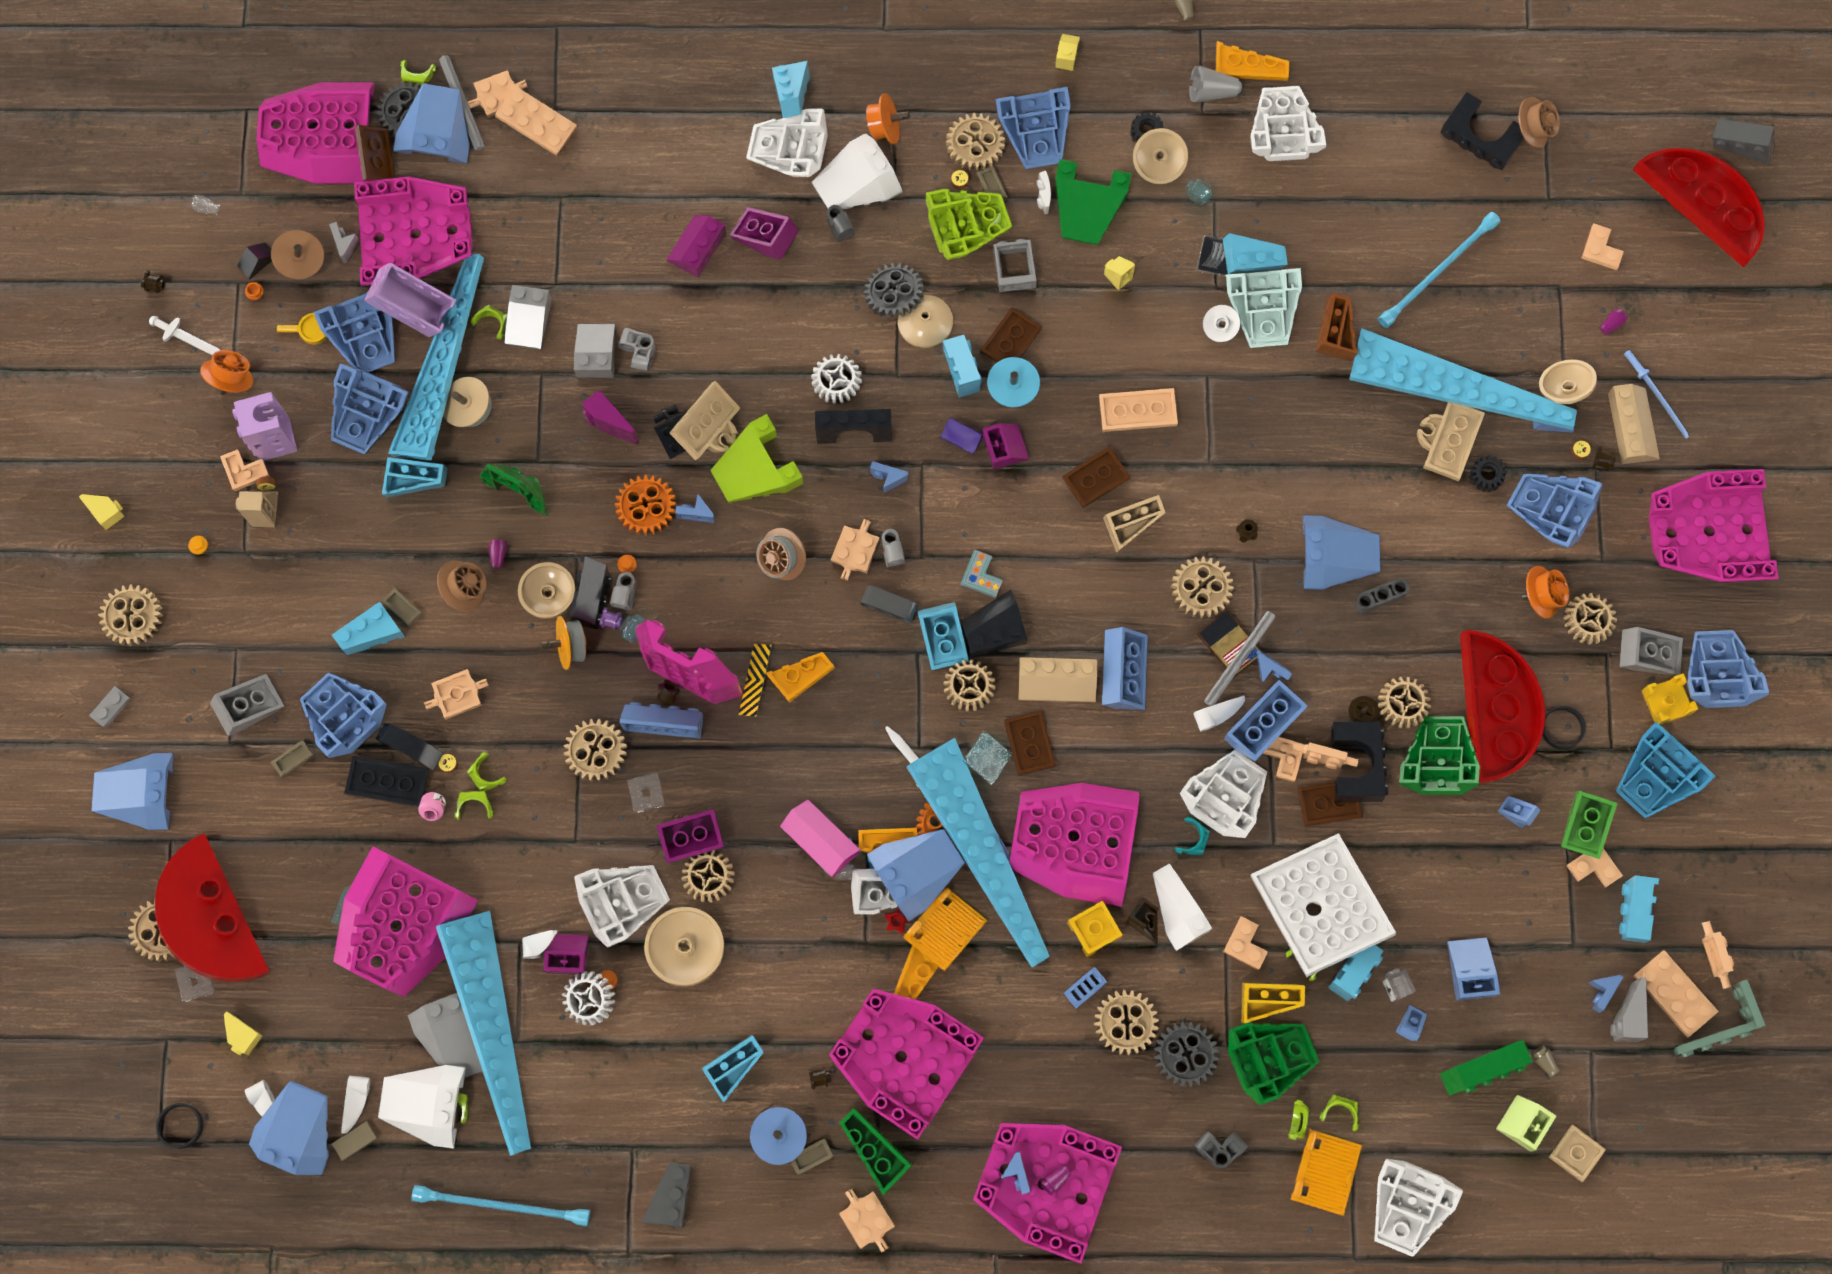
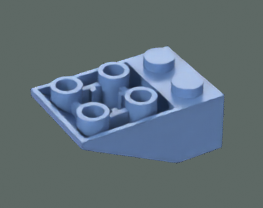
M1487 938L1448 941L1447 945L1456 1001L1491 998L1500 995L1497 972Z

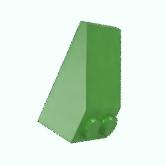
M1576 791L1570 807L1561 847L1600 859L1617 803L1582 791Z

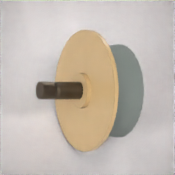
M463 377L454 381L451 384L443 414L446 421L456 427H474L484 422L491 411L492 405L485 384L474 377Z

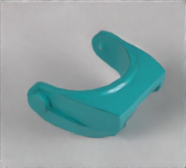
M1187 817L1184 821L1194 825L1199 831V842L1193 848L1182 849L1176 847L1175 851L1178 854L1203 855L1210 831L1193 818Z

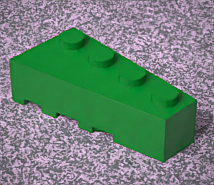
M1520 1040L1440 1073V1076L1449 1096L1463 1090L1467 1094L1476 1090V1085L1482 1084L1484 1087L1494 1083L1493 1078L1499 1077V1080L1511 1076L1510 1071L1515 1070L1516 1073L1528 1069L1526 1065L1533 1061L1524 1041Z
M853 1108L840 1122L841 1127L857 1150L870 1175L880 1188L881 1193L885 1195L913 1164L857 1108Z

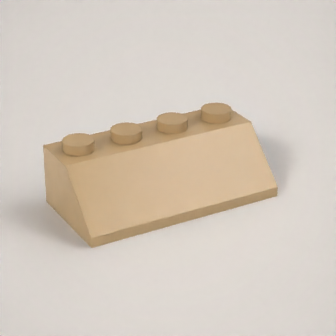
M1634 384L1613 386L1608 393L1621 463L1629 464L1659 460L1660 457L1646 388Z
M1020 657L1018 700L1096 702V659Z

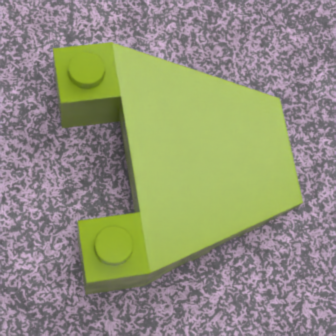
M767 414L750 422L711 469V473L728 503L752 499V497L770 496V494L780 492L787 493L804 484L803 477L794 461L776 469L763 444L777 437L776 429Z

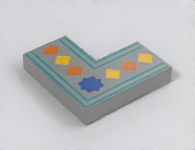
M974 550L960 585L996 599L1003 580L986 574L992 556Z

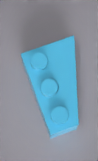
M803 61L773 67L774 84L783 118L801 115L805 101L804 96L807 93V84L810 81L808 62Z
M1231 233L1223 238L1228 275L1281 270L1288 265L1285 246Z
M965 335L944 340L943 350L958 397L980 392V386L983 385V381L977 370L976 359L971 354L972 347L970 341H966Z
M387 457L382 495L388 498L445 487L448 468L443 464Z
M380 602L332 634L346 655L370 649L372 646L385 644L394 639L405 638Z
M1635 875L1623 884L1622 895H1624V903L1621 904L1620 913L1623 915V923L1621 922L1619 927L1622 940L1641 943L1651 940L1654 919L1652 903H1656L1657 898L1653 896L1654 884L1659 883V878Z
M1374 945L1348 957L1328 988L1347 1002L1351 998L1355 999L1361 991L1359 988L1362 983H1366L1371 977L1372 973L1370 971L1373 966L1377 967L1382 961L1383 957L1381 954L1383 950Z
M753 1035L702 1067V1070L723 1103L763 1054Z

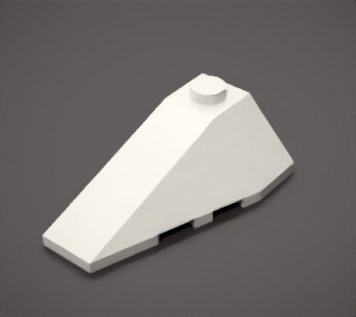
M1170 864L1154 872L1153 878L1165 932L1177 951L1209 933L1212 927Z
M853 869L851 893L854 914L880 913L881 910L897 907L896 902L875 869Z

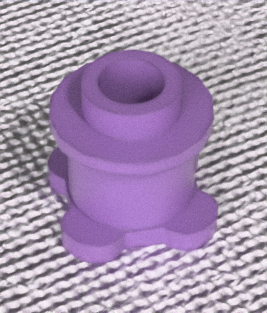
M605 607L600 619L601 628L604 629L607 626L616 631L617 628L621 627L623 617H621L620 612L613 613Z

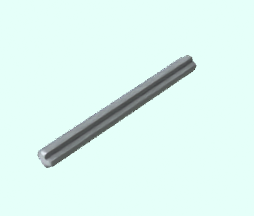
M443 55L439 59L449 87L460 90L466 129L474 149L480 151L485 146L450 57Z
M1267 611L1207 695L1204 702L1208 706H1213L1275 619L1273 613Z

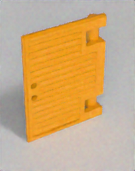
M946 887L903 938L945 971L988 920ZM947 897L952 901L948 907L943 904ZM918 931L923 934L919 940L914 937Z
M1309 1129L1307 1143L1304 1147L1291 1200L1344 1216L1362 1145ZM1316 1139L1321 1140L1319 1149L1314 1148ZM1303 1186L1309 1187L1306 1196L1301 1195Z

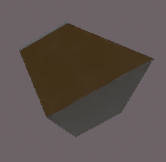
M1142 898L1125 923L1158 945L1157 911L1159 908Z

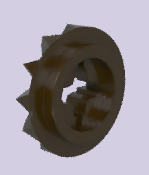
M1367 696L1355 698L1350 703L1348 709L1349 718L1353 722H1376L1380 714L1376 701ZM1366 706H1369L1367 708V713L1369 715H1363L1360 718L1359 716L1361 711L1359 710V708L1364 709V707L1366 708Z

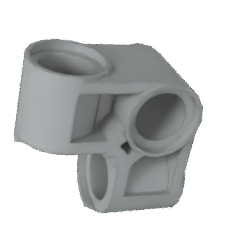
M624 328L618 347L627 352H634L630 368L649 372L656 351L653 337L630 328ZM644 343H651L648 347H643Z
M887 529L882 534L883 553L887 568L906 564L898 533L893 529ZM893 536L895 541L888 543L885 541V538Z
M624 572L619 575L616 586L613 587L610 600L611 607L631 611L636 589V580L631 573ZM625 579H631V584L628 586H623L622 582Z

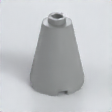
M1195 66L1192 70L1190 80H1193V86H1189L1192 102L1199 103L1236 97L1241 92L1242 84L1236 77L1203 66Z

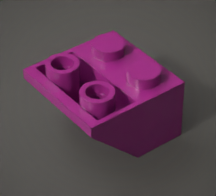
M1000 423L982 429L984 444L993 470L1029 460L1018 424Z
M556 934L545 949L543 971L546 974L581 975L587 969L589 935Z

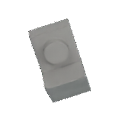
M337 222L331 223L329 225L343 263H347L359 243V238L356 234L346 236L343 227L339 228Z

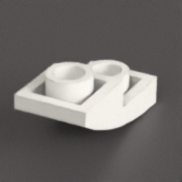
M1043 171L1039 173V180L1037 181V186L1040 190L1037 204L1039 209H1043L1046 215L1049 213L1051 188L1047 172Z

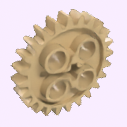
M973 113L972 118L966 114L965 120L959 117V123L954 121L953 127H949V133L947 134L946 146H948L947 152L951 153V159L956 158L955 164L962 162V168L969 165V170H971L972 166H975L976 171H978L979 166H982L983 169H986V164L992 166V160L998 162V156H1002L1001 150L1005 149L1003 144L1005 143V137H1003L1004 131H1000L1001 125L995 126L996 120L994 119L990 122V116L988 115L984 119L982 113L979 117H976V114ZM977 128L979 131L973 132L971 129ZM990 139L993 142L986 143L985 140ZM960 141H966L967 143H966V144H960L959 142H960ZM973 152H979L980 155H977V156H976V155H973L972 153H973Z
M1204 556L1201 561H1198L1197 557H1195L1194 563L1188 559L1187 566L1181 564V570H1176L1175 574L1177 576H1173L1172 579L1176 583L1171 585L1172 589H1176L1172 592V596H1178L1174 602H1181L1179 609L1186 607V614L1193 611L1192 617L1199 613L1200 618L1203 617L1204 613L1210 618L1211 612L1218 615V609L1224 611L1225 607L1223 604L1229 605L1230 601L1227 598H1232L1233 594L1230 592L1234 589L1233 586H1230L1233 579H1227L1230 572L1224 573L1226 566L1219 568L1220 561L1213 564L1212 558H1210L1206 562ZM1200 571L1206 572V573H1207V577H1206V578L1200 577V576L1198 575V572H1200ZM1212 576L1215 577V579L1207 584L1205 589L1202 588L1194 598H1190L1191 595L1198 591L1199 586H1204ZM1187 583L1192 584L1194 589L1187 590L1184 585ZM1218 585L1221 590L1214 591L1211 586ZM1204 597L1207 603L1201 604L1197 598Z
M130 584L128 590L123 585L122 591L115 589L114 596L110 593L108 594L110 600H103L106 606L100 607L104 613L98 614L103 619L99 624L104 626L102 631L107 633L106 636L109 639L112 638V641L115 643L119 641L122 646L126 642L129 646H132L133 641L139 645L140 639L147 642L146 636L153 637L151 631H158L155 625L162 623L157 619L163 616L162 613L158 612L162 609L160 605H157L160 601L154 598L155 594L149 593L147 588L142 590L140 585L135 589ZM144 602V606L141 609H137L138 605ZM125 603L124 608L118 610L119 605ZM124 621V625L121 628H117L118 624ZM143 621V625L136 628L137 623Z
M590 719L589 725L582 721L583 727L580 728L576 725V732L570 730L572 738L566 737L569 744L564 745V748L569 751L563 754L565 757L570 758L565 760V762L571 764L569 767L571 771L576 769V776L582 773L583 780L589 776L590 782L593 781L594 777L600 782L601 776L604 775L608 779V773L615 775L614 768L621 769L618 763H625L624 759L621 758V756L627 755L622 750L627 748V745L621 743L625 738L624 736L618 737L621 731L616 730L614 732L616 726L613 724L609 727L607 720L603 725L600 719L597 720L596 724ZM594 734L595 738L593 741L587 742L585 740L587 735ZM612 741L613 745L611 748L605 749L603 748L604 743ZM598 747L599 752L595 751L593 754L592 749ZM580 752H587L585 759H578ZM592 758V763L590 766H588L587 764ZM598 759H605L604 765L596 766Z
M155 900L154 904L147 901L148 907L140 906L142 912H134L137 918L130 919L134 926L128 927L130 931H133L128 937L134 939L131 945L137 946L135 951L137 953L141 952L143 958L148 955L150 961L154 957H156L158 962L161 961L162 957L168 961L169 956L172 954L166 946H163L157 922L151 921L152 916L155 914ZM153 932V937L150 940H144L146 933Z
M1123 990L1120 996L1115 991V998L1108 995L1109 1002L1101 1001L1104 1008H1097L1101 1014L1094 1016L1099 1020V1022L1094 1023V1026L1100 1027V1029L1095 1033L1102 1034L1099 1041L1106 1040L1107 1042L1104 1047L1106 1048L1111 1045V1052H1114L1117 1048L1119 1049V1055L1122 1054L1123 1050H1126L1127 1055H1130L1133 1049L1135 1054H1138V1047L1144 1051L1146 1049L1144 1043L1152 1044L1149 1037H1156L1152 1031L1159 1029L1157 1026H1154V1023L1159 1022V1019L1153 1018L1157 1011L1150 1010L1154 1004L1147 1005L1148 998L1140 999L1141 993L1135 997L1133 990L1129 995ZM1124 1005L1127 1006V1020L1131 1021V1024L1128 1026L1129 1040H1126L1125 1024L1121 1023L1125 1019ZM1132 1007L1140 1009L1141 1015L1139 1017L1131 1015L1130 1009ZM1113 1008L1119 1009L1121 1016L1119 1018L1112 1017L1110 1010ZM1114 1028L1121 1029L1123 1033L1121 1038H1115L1112 1035ZM1132 1028H1141L1142 1036L1135 1037L1132 1034Z

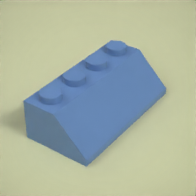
M1124 627L1105 630L1102 705L1114 709L1145 710L1148 635Z
M1278 680L1226 734L1224 740L1240 754L1256 761L1308 706Z
M631 702L630 705L625 704L620 718V724L624 731L701 739L703 714L698 709L688 708L686 711L680 710L679 707L669 706L666 709L656 704H650L647 707L636 702Z

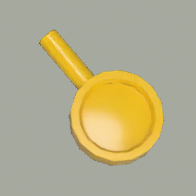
M314 313L305 315L298 325H277V332H298L303 341L308 344H321L327 339V336L320 330Z

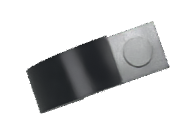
M385 723L375 738L380 743L398 750L431 770H434L443 753L428 743L393 724Z

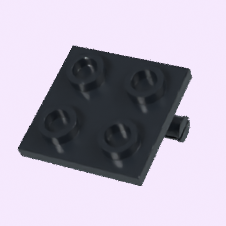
M676 405L667 410L663 409L661 413L652 417L655 424L666 419V421L653 428L670 460L686 451L670 434L671 430L687 413V410H684L671 418V415L679 412Z

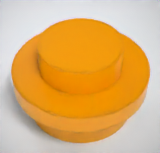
M195 536L189 541L188 547L192 553L199 555L207 550L208 542L202 536Z

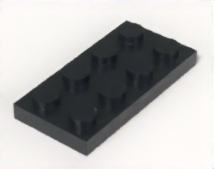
M352 756L344 794L419 807L421 798L425 794L430 770L424 767Z

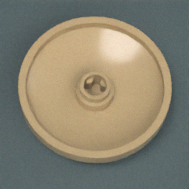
M692 907L674 908L660 915L650 926L645 938V956L651 970L664 982L682 987L693 986L708 979L719 967L724 954V939L716 921L704 911Z

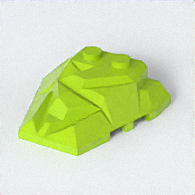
M949 189L926 193V204L929 211L928 220L939 252L943 253L947 260L965 257L1012 228L1001 194L985 192L968 194L967 191L962 190L960 193L949 192Z

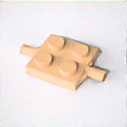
M508 71L501 72L475 82L477 98L468 101L470 109L481 105L485 110L487 118L494 116L514 86L523 89L528 87L525 80L514 83Z
M863 519L860 529L844 526L832 555L831 562L839 564L844 568L840 578L845 579V581H848L851 571H860L867 574L880 537L867 532L871 524L869 520Z
M466 669L431 683L435 699L424 702L427 710L438 706L446 720L482 706L478 697V690L489 685L486 678L475 683L471 678L469 670Z
M1293 742L1292 750L1303 752L1302 758L1307 759V762L1312 764L1323 763L1330 769L1341 768L1343 764L1357 767L1359 760L1347 757V752L1310 742L1308 745Z
M1710 921L1701 923L1705 932V938L1702 939L1713 975L1714 977H1720L1723 989L1729 988L1731 985L1728 973L1733 971L1734 963L1726 950L1727 941L1721 932H1713Z
M853 1189L845 1192L851 1204L847 1209L840 1212L839 1215L859 1248L861 1249L869 1243L876 1242L881 1253L889 1247L882 1237L895 1226L875 1193L872 1192L858 1199Z

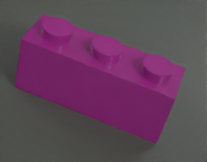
M694 215L666 260L684 271L699 277L726 234L725 224L710 216Z
M714 809L656 825L667 863L724 847Z

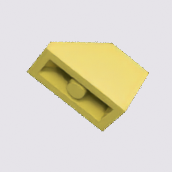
M1062 34L1055 68L1073 71L1080 37Z
M1119 256L1115 260L1111 259L1106 263L1104 275L1120 290L1133 279L1135 264Z
M84 494L79 496L96 520L106 530L125 517L121 512L123 508L117 500L113 502L106 496Z
M226 1011L224 1014L227 1042L233 1046L231 1050L240 1056L242 1053L249 1056L263 1035Z

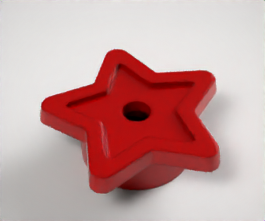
M900 908L893 914H885L889 922L886 930L896 929L898 932L903 933L904 925L909 921L902 915Z

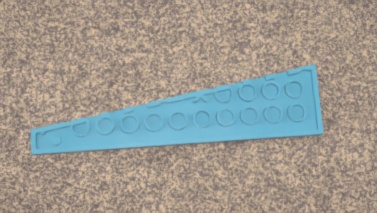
M471 254V257L463 261L450 297L456 299L453 308L447 310L440 321V324H444L442 331L434 335L388 454L393 457L432 460V456L435 454L434 448L458 356L462 350L461 345L484 257L480 254Z
M1361 328L1357 345L1358 355L1354 358L1349 379L1351 381L1573 430L1577 410L1557 404L1552 400Z
M953 738L912 762L906 768L1031 967H1034L1050 957L957 741Z
M487 911L436 926L510 1156L531 1149L491 913Z

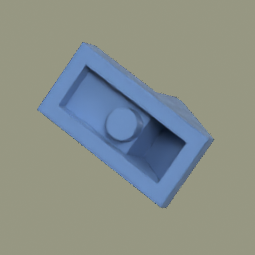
M872 461L870 474L877 479L886 478L884 493L908 481L909 474L907 471Z
M698 494L695 508L687 504L676 506L675 514L677 519L715 523L714 514Z
M1259 649L1257 650L1256 656L1262 682H1264L1272 670V674L1279 679L1284 677L1288 680L1291 677L1292 673L1289 669Z
M1507 796L1498 809L1501 815L1520 828H1523L1525 825L1530 826L1541 811L1537 806L1511 796Z
M1617 975L1589 982L1590 985L1601 991V993L1598 992L1594 997L1593 1002L1595 1004L1592 1009L1598 1013L1604 1011L1623 976Z
M1409 1005L1396 1033L1411 1041H1417L1427 1014Z
M1017 1152L1001 1179L1017 1175L1018 1179L1014 1180L1017 1192L1021 1191L1022 1195L1030 1193L1020 1152Z

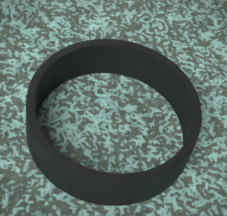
M1555 707L1545 715V722L1548 715L1554 711L1562 710L1570 712L1578 719L1580 723V737L1577 742L1571 745L1557 744L1548 736L1545 729V725L1542 737L1546 741V743L1553 748L1559 750L1571 749L1574 746H1576L1585 735V720L1583 716L1572 707Z
M176 1103L166 1107L160 1113L156 1122V1132L159 1139L165 1145L177 1149L193 1145L200 1138L203 1131V1119L200 1112L193 1106L184 1103ZM185 1106L190 1108L197 1117V1132L188 1143L174 1146L164 1138L162 1122L169 1111L176 1107Z

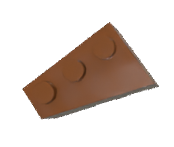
M1332 293L1326 300L1316 352L1352 361L1358 355L1355 345L1356 335L1355 331H1353V313L1350 297Z

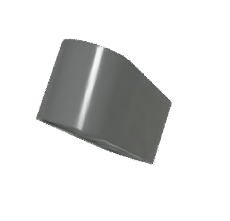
M1400 578L1363 592L1356 599L1354 607L1357 612L1366 614L1399 601L1409 591V583L1405 579ZM1395 586L1402 587L1404 592H1397ZM1377 594H1385L1386 599H1380ZM1360 600H1366L1369 606H1362Z
M870 585L867 586L860 602L862 606L909 624L912 623L918 608V604L911 600Z

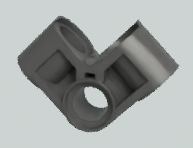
M831 205L827 210V222L835 240L839 243L854 236V228L842 208L838 205ZM834 213L838 214L836 218H832L831 215Z
M1208 1131L1193 1145L1216 1169L1220 1170L1228 1167L1249 1147L1235 1132L1221 1145ZM1219 1154L1224 1155L1227 1160L1226 1164H1218L1216 1156Z

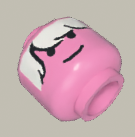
M436 792L424 794L419 805V814L428 821L439 820L445 810V798Z

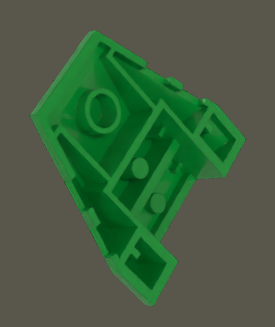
M487 464L480 473L479 478L486 485L496 490H499L500 486L504 485L523 495L531 509L544 516L548 515L539 480L535 477L523 475V472L516 467L511 469L508 466Z
M1424 716V720L1421 722L1415 735V740L1408 749V755L1401 764L1399 784L1421 795H1462L1479 785L1480 766L1464 716Z
M1246 1023L1229 1029L1228 1054L1243 1091L1259 1106L1279 1099L1284 1092L1320 1062L1305 1024Z

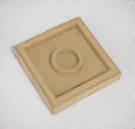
M1571 1125L1549 1155V1158L1580 1182H1584L1606 1149L1577 1127Z

